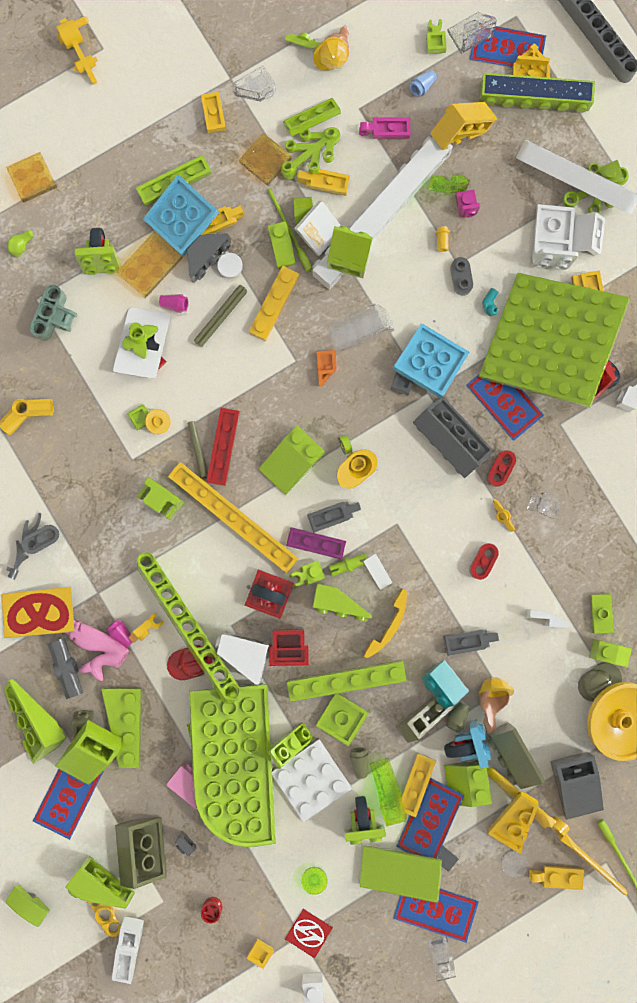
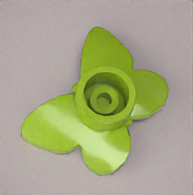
M134 322L130 325L129 336L124 338L122 345L125 350L133 349L137 356L145 359L147 356V339L153 336L159 329L154 325L141 326V324Z

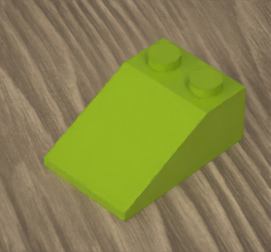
M297 425L265 460L259 470L287 495L325 455V451Z
M91 856L86 859L65 886L71 896L78 897L80 900L123 909L127 908L135 894V891L131 888L120 886V879Z

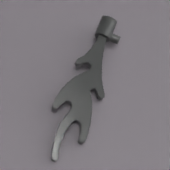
M41 513L38 514L37 522L31 530H28L29 521L26 520L22 541L26 536L37 530L41 520ZM16 540L17 556L14 568L7 567L6 569L10 572L8 578L14 580L19 572L18 568L21 563L29 558V556H22L25 551L18 540ZM30 541L28 543V546L30 548H33L36 545L35 541Z

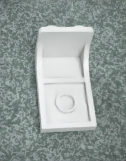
M537 205L531 265H537L538 268H547L549 266L556 267L558 270H566L578 258V252H572L575 208Z

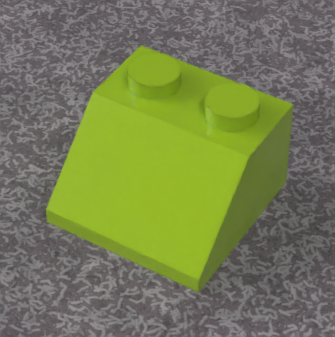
M478 760L444 765L447 787L464 795L460 806L477 807L492 804L487 767L480 768Z

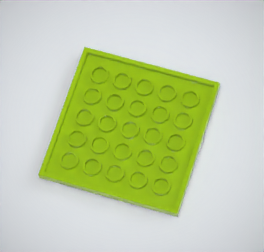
M517 272L479 377L591 408L630 297Z

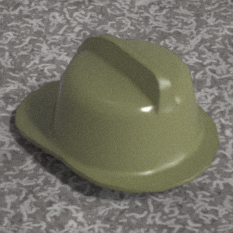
M603 663L581 676L578 682L580 695L584 699L593 702L605 688L622 682L621 672L611 663Z

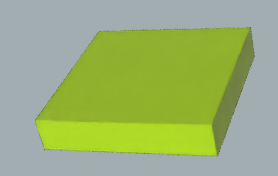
M340 693L334 694L317 721L316 726L349 746L369 712Z

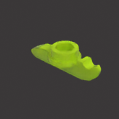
M304 32L298 36L294 34L285 36L286 41L310 49H316L320 44L315 39L313 41L310 40V36Z

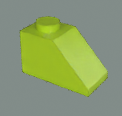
M286 221L269 225L268 234L278 269L282 268V266L295 265L296 261Z
M593 639L589 658L628 668L632 649Z

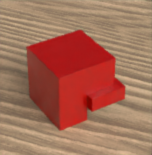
M274 629L272 631L273 646H269V666H309V647L305 645L304 629Z

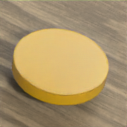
M154 409L145 417V426L152 434H163L170 427V417L164 410Z

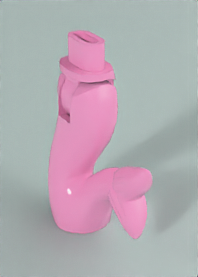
M74 621L75 631L65 632L69 635V639H73V642L80 648L88 651L105 652L78 669L82 673H91L99 681H103L102 666L107 665L119 668L129 653L128 648L110 635L83 624L81 621Z

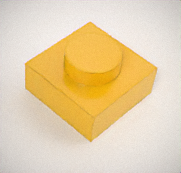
M257 938L246 959L264 969L274 952V948Z

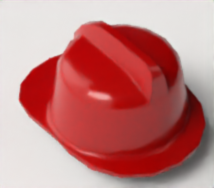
M188 647L172 653L168 658L167 670L174 679L180 681L188 680L205 674ZM206 656L203 658L206 664L213 663L212 657Z

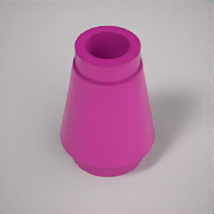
M183 294L161 295L159 306L178 313L186 312L188 309V297H185Z
M117 619L106 629L109 632L108 635L126 648L133 643L129 639L131 634L123 621L121 622Z

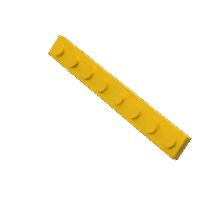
M181 462L168 476L284 572L288 573L299 559Z

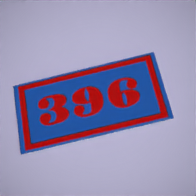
M476 23L470 60L513 67L517 57L523 55L534 43L543 55L546 35Z
M479 375L466 385L513 441L544 416L522 389L481 379Z
M58 769L33 822L70 840L103 772L88 785Z
M430 778L417 816H409L396 847L406 853L437 859L464 795Z
M443 889L439 890V901L437 903L400 895L393 919L467 943L479 901Z

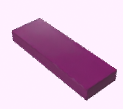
M291 527L286 546L342 560L346 541Z

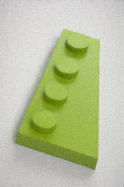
M102 688L111 733L122 738L120 751L116 755L119 768H139L142 688Z

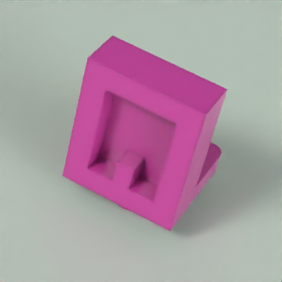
M475 190L456 192L455 198L459 217L465 216L469 218L475 216L480 209V203H477Z

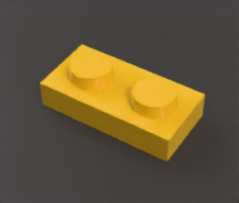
M219 92L202 94L201 99L208 133L225 131L226 126Z

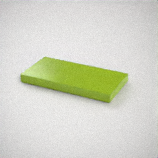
M365 845L362 855L360 887L437 903L439 901L442 860Z

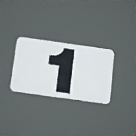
M133 307L128 309L113 367L114 372L146 378H155L157 376L171 317L169 313ZM134 322L141 324V326L154 325L159 329L153 336L147 339V356L145 359L137 356L133 349L125 350L122 345L124 338L129 336L130 325Z

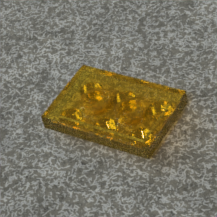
M154 231L118 269L117 274L146 299L183 259V256Z

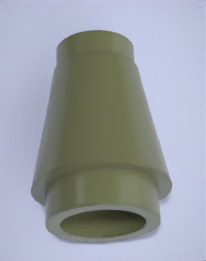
M459 702L446 719L447 723L445 726L460 733L461 729H464L470 707Z
M363 747L352 749L349 755L357 779H363L368 776L369 753Z

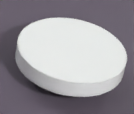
M234 253L222 255L217 264L220 274L226 278L237 277L243 268L241 258Z

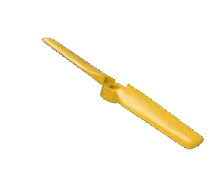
M493 767L487 768L488 776L512 799L520 793V790ZM537 808L534 819L544 829L551 827L559 834L558 837L562 843L575 851L623 895H627V890L567 835L570 828L566 823L556 816L550 817L541 808Z

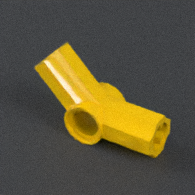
M17 399L12 404V408L0 420V428L11 436L28 418L53 416V400ZM26 405V411L20 413L21 406Z

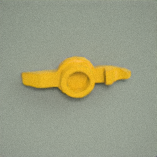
M494 499V508L498 511L496 514L497 520L505 523L511 532L515 531L510 521V512L504 509L499 501Z

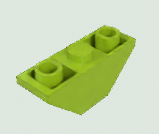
M303 722L277 739L267 750L278 769H280L314 738Z

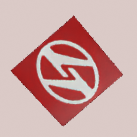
M303 908L285 940L315 958L333 927Z

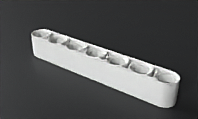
M524 140L516 156L517 159L626 213L632 214L637 206L636 193L528 140Z

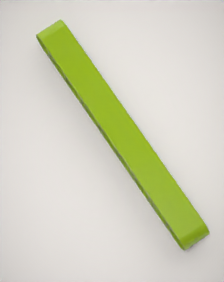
M147 552L140 554L137 558V569L221 700L226 704L234 703L240 695L238 684L154 556ZM149 561L151 565L144 567L141 565V562ZM158 576L161 578V581L155 583L151 578ZM163 592H169L172 596L168 599H165L161 596V594ZM179 608L182 610V613L175 615L171 610ZM184 624H190L193 629L191 631H185L182 628V626ZM200 640L203 646L197 648L193 645V641ZM206 656H210L213 658L214 662L212 664H206L203 658ZM220 672L224 675L225 679L218 681L215 679L214 674ZM232 689L235 692V697H227L225 691Z

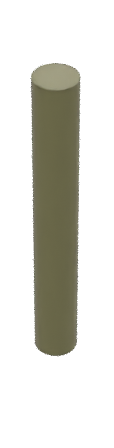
M191 421L187 424L200 476L204 478L208 476L195 421Z

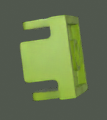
M150 477L146 479L144 487L136 496L156 512H160L163 515L166 514L165 518L171 520L179 508H182L185 504L183 500Z

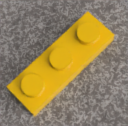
M420 753L417 754L397 810L413 817L417 816L437 760Z

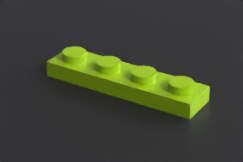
M201 155L136 187L146 207L160 198L177 175H180L186 182L192 184L212 174L204 156Z

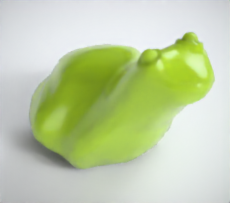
M28 230L22 234L11 236L7 242L8 252L15 257H20L24 253L27 243L34 237L33 232Z

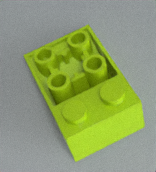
M334 226L327 268L364 278L373 237L366 232L360 231L357 233L351 231L345 226Z
M317 584L313 608H316V612L328 614L329 610L334 611L335 616L347 618L349 614L354 615V619L360 621H367V618L372 619V615L337 587Z
M87 720L55 767L89 785L110 765L118 754L122 738Z

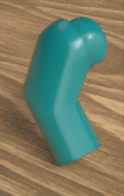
M490 288L482 301L484 311L488 316L498 313L494 299L499 292L494 288Z

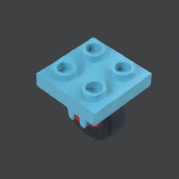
M477 719L470 721V732L456 735L455 741L444 746L447 758L460 757L461 761L478 758L480 768L489 767L488 760H491V752L488 743L484 744L483 741L486 740L483 724L479 725Z

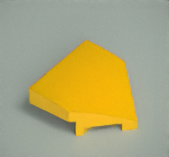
M534 43L523 55L517 57L516 62L513 64L512 75L550 78L549 62L551 59L544 57L538 50V46Z

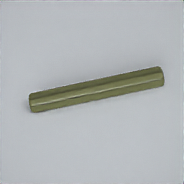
M239 285L196 336L194 342L198 346H204L246 295L247 289Z

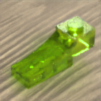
M385 758L370 763L379 797L380 810L386 827L405 822L407 814L401 800L402 794L390 759Z

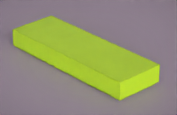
M330 98L284 120L283 124L292 137L341 114V110L335 100Z

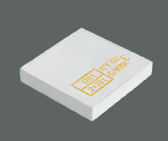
M318 200L294 229L315 255L320 256L331 243L334 226L339 227L341 225L324 203Z

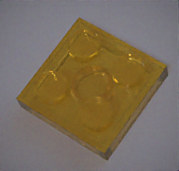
M262 133L239 159V163L268 186L281 172L283 163L290 161L292 156L265 133Z
M41 152L6 167L23 203L57 188Z

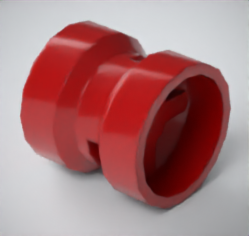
M209 897L205 900L201 909V918L204 922L212 924L219 920L223 907L220 899Z

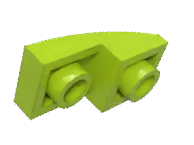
M21 885L15 886L5 901L15 913L36 927L42 924L50 911L39 897L32 898Z

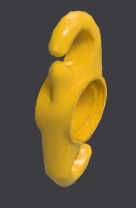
M92 904L91 909L95 912L96 922L100 924L106 935L117 937L120 934L121 925H118L115 932L110 930L111 924L119 923V920L114 915L113 906ZM102 909L108 910L110 918L102 919L99 914Z

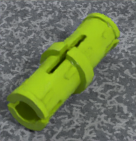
M363 553L350 559L347 557L342 562L329 565L332 576L335 577L347 571L353 572V569L364 566L365 560L362 559L367 558L366 554Z

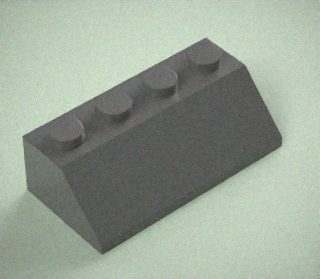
M444 397L435 401L413 421L417 429L425 435L430 443L438 449L442 456L450 462L457 473L461 474L464 479L494 452Z

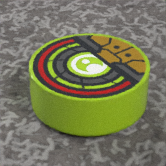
M347 435L338 437L342 452L345 455L351 453L352 445Z

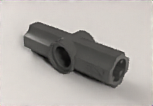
M62 638L48 643L54 662L53 671L56 678L61 682L66 699L82 694L83 690L77 675L78 666L75 659L71 657L66 639Z

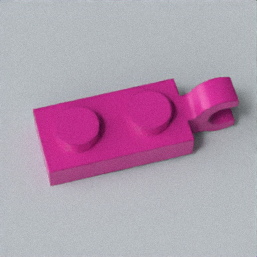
M373 117V123L360 122L359 135L365 136L373 133V139H410V118Z

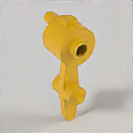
M83 16L75 21L73 18L68 21L66 18L60 20L61 24L56 26L59 32L56 36L60 44H65L67 50L74 47L80 59L74 62L76 65L73 67L74 71H79L80 74L86 71L92 84L97 83L91 68L96 66L95 62L98 60L96 56L92 57L91 54L84 57L79 47V44L83 43L84 40L78 28L88 24V18Z

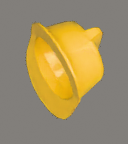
M367 449L350 453L338 468L337 480L339 484L347 489L360 485L375 472L378 466L376 455Z

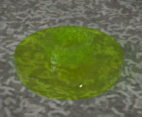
M310 867L304 871L301 884L307 893L318 895L327 887L328 880L324 870L319 867Z

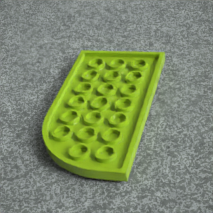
M267 684L239 686L240 695L232 704L224 703L215 689L189 691L193 792L196 808L202 821L218 838L236 846L257 847L276 844L272 762L267 750L271 745ZM232 689L225 691L227 697H235V692Z

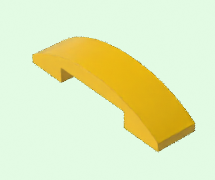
M401 588L392 604L398 610L381 640L378 642L372 638L363 654L364 657L369 658L379 652L396 633L406 608L407 591Z

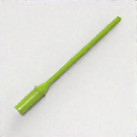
M268 189L267 191L282 221H286L289 234L297 248V256L300 258L306 272L311 271L313 268L305 254V250L299 246L271 189Z
M604 819L598 820L597 824L606 838V842H609L614 848L637 889V881L615 844V836L612 835Z

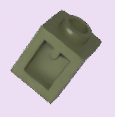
M93 710L74 712L72 720L74 738L87 720L93 722Z

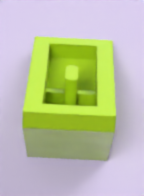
M312 197L293 198L295 227L313 207Z

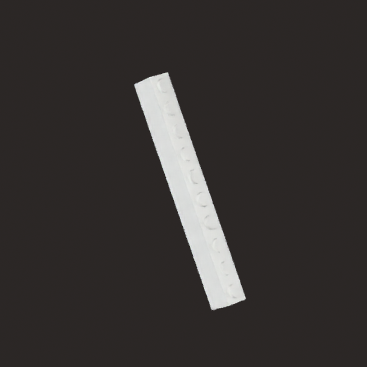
M428 136L422 144L423 147L412 154L410 162L408 164L404 163L398 171L399 174L387 182L385 190L383 192L380 190L374 197L375 201L371 205L365 206L360 218H355L351 222L350 230L357 233L360 231L368 233L373 237V242L450 156L453 146L449 144L447 149L442 150L434 138ZM329 247L325 252L326 256L322 260H317L312 268L313 277L330 290L345 273L327 268Z

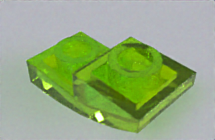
M452 174L450 181L446 180L443 176L432 175L428 190L441 193L462 192L467 190L470 180L459 174Z

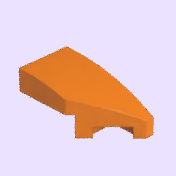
M335 350L316 351L319 387H322L337 369Z

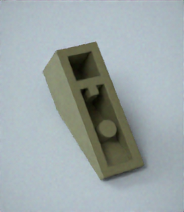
M434 696L396 727L407 743L419 740L457 704L444 709Z

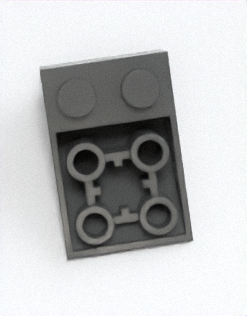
M584 752L550 761L566 820L604 810L600 775L594 755Z

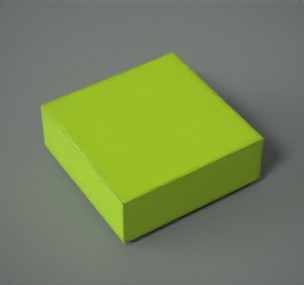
M142 404L127 413L137 431L145 427V417L149 412L145 405Z

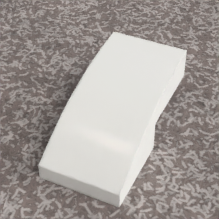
M526 609V617L545 619V626L569 628V623L555 615Z

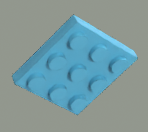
M177 175L143 220L174 249L185 256L188 248L202 235L219 211L180 175Z
M421 323L392 370L442 399L470 352Z

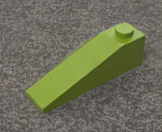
M13 679L9 680L3 690L11 711L17 715V729H22L25 740H22L23 746L31 762L34 764L59 748L66 739L65 733L58 723Z

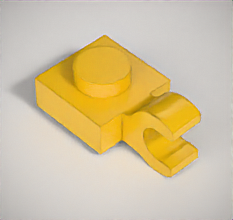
M156 613L152 614L148 620L132 632L129 639L133 643L138 639L143 641L150 634L149 629L156 630L163 625V621L158 624L153 622L157 615Z

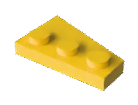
M520 791L488 828V835L521 854L530 825H532L538 808V800Z

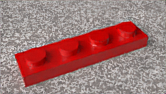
M220 408L207 483L226 486L240 411Z

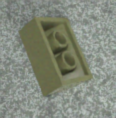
M507 722L494 729L491 734H488L490 737L488 742L493 751L497 749L500 755L498 760L503 768L507 767L510 772L507 776L513 785L524 789L546 782L514 726Z
M161 817L130 820L115 825L120 886L136 889L166 878Z

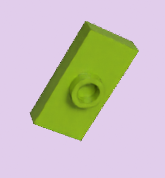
M611 594L590 595L593 634L614 633Z

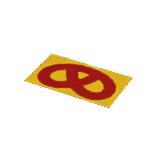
M71 587L1 594L4 638L75 631Z

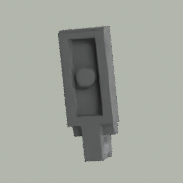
M348 501L307 514L313 533L350 520L353 518L352 513L361 510L359 502L349 505Z
M482 629L443 636L447 656L484 650L490 647L489 642L499 641L498 633L487 634V630Z

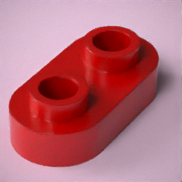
M505 450L497 455L487 475L490 485L500 487L506 483L516 464V456L513 452ZM504 457L508 459L507 464L502 462ZM495 474L499 475V481L494 479Z
M487 543L479 548L470 566V574L473 578L482 580L488 577L499 556L498 548L494 544ZM487 549L491 552L489 557L485 555ZM478 566L482 568V572L480 574L476 572V568Z

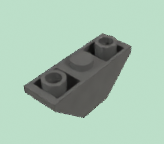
M227 233L200 235L188 248L189 276L193 283L201 280L205 276L206 270L216 264L219 255L222 252L225 253L230 248V235Z

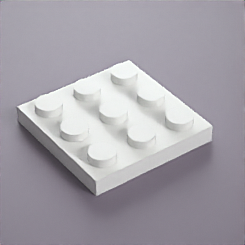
M319 738L297 753L282 768L278 769L277 767L272 770V776L303 822L352 789V786Z

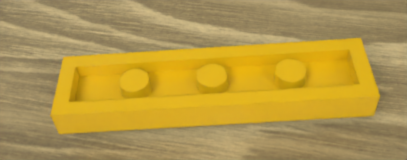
M282 266L249 330L250 334L264 341L267 340L299 278V273Z

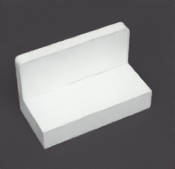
M597 212L576 216L572 243L573 252L588 251L594 256L601 255L605 224L604 217Z

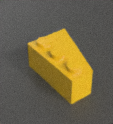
M485 102L451 104L446 108V113L430 134L441 149L445 150L453 142L457 145L461 143L463 138L467 137L470 140L486 133L498 118Z

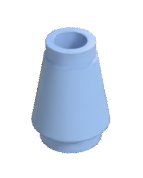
M429 70L414 78L410 84L411 92L417 97L423 96L437 79L436 73L433 70Z

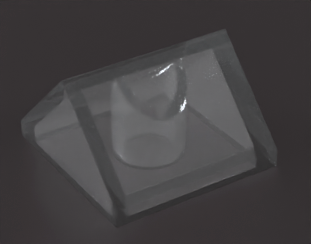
M477 12L448 28L447 31L462 54L493 37L497 20L496 17Z

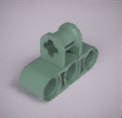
M49 285L45 289L30 325L31 333L41 341L50 339L55 327L71 332L70 326L74 317H77V313L64 308L66 295L57 285ZM58 292L59 296L56 299H52L53 294ZM47 310H52L49 316H45ZM45 327L44 332L38 334L39 328Z

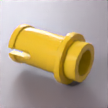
M446 226L438 227L435 235H437L438 252L449 251L448 235L450 231Z

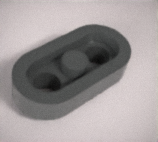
M458 257L451 264V276L455 292L458 295L465 296L473 288L471 267L466 258ZM458 264H462L464 268L460 269ZM461 282H466L467 286L463 287Z
M45 525L26 536L22 541V548L28 554H35L55 543L59 538V531L53 525ZM47 531H51L53 533L52 538H47L45 536ZM30 541H35L36 546L34 548L28 546Z

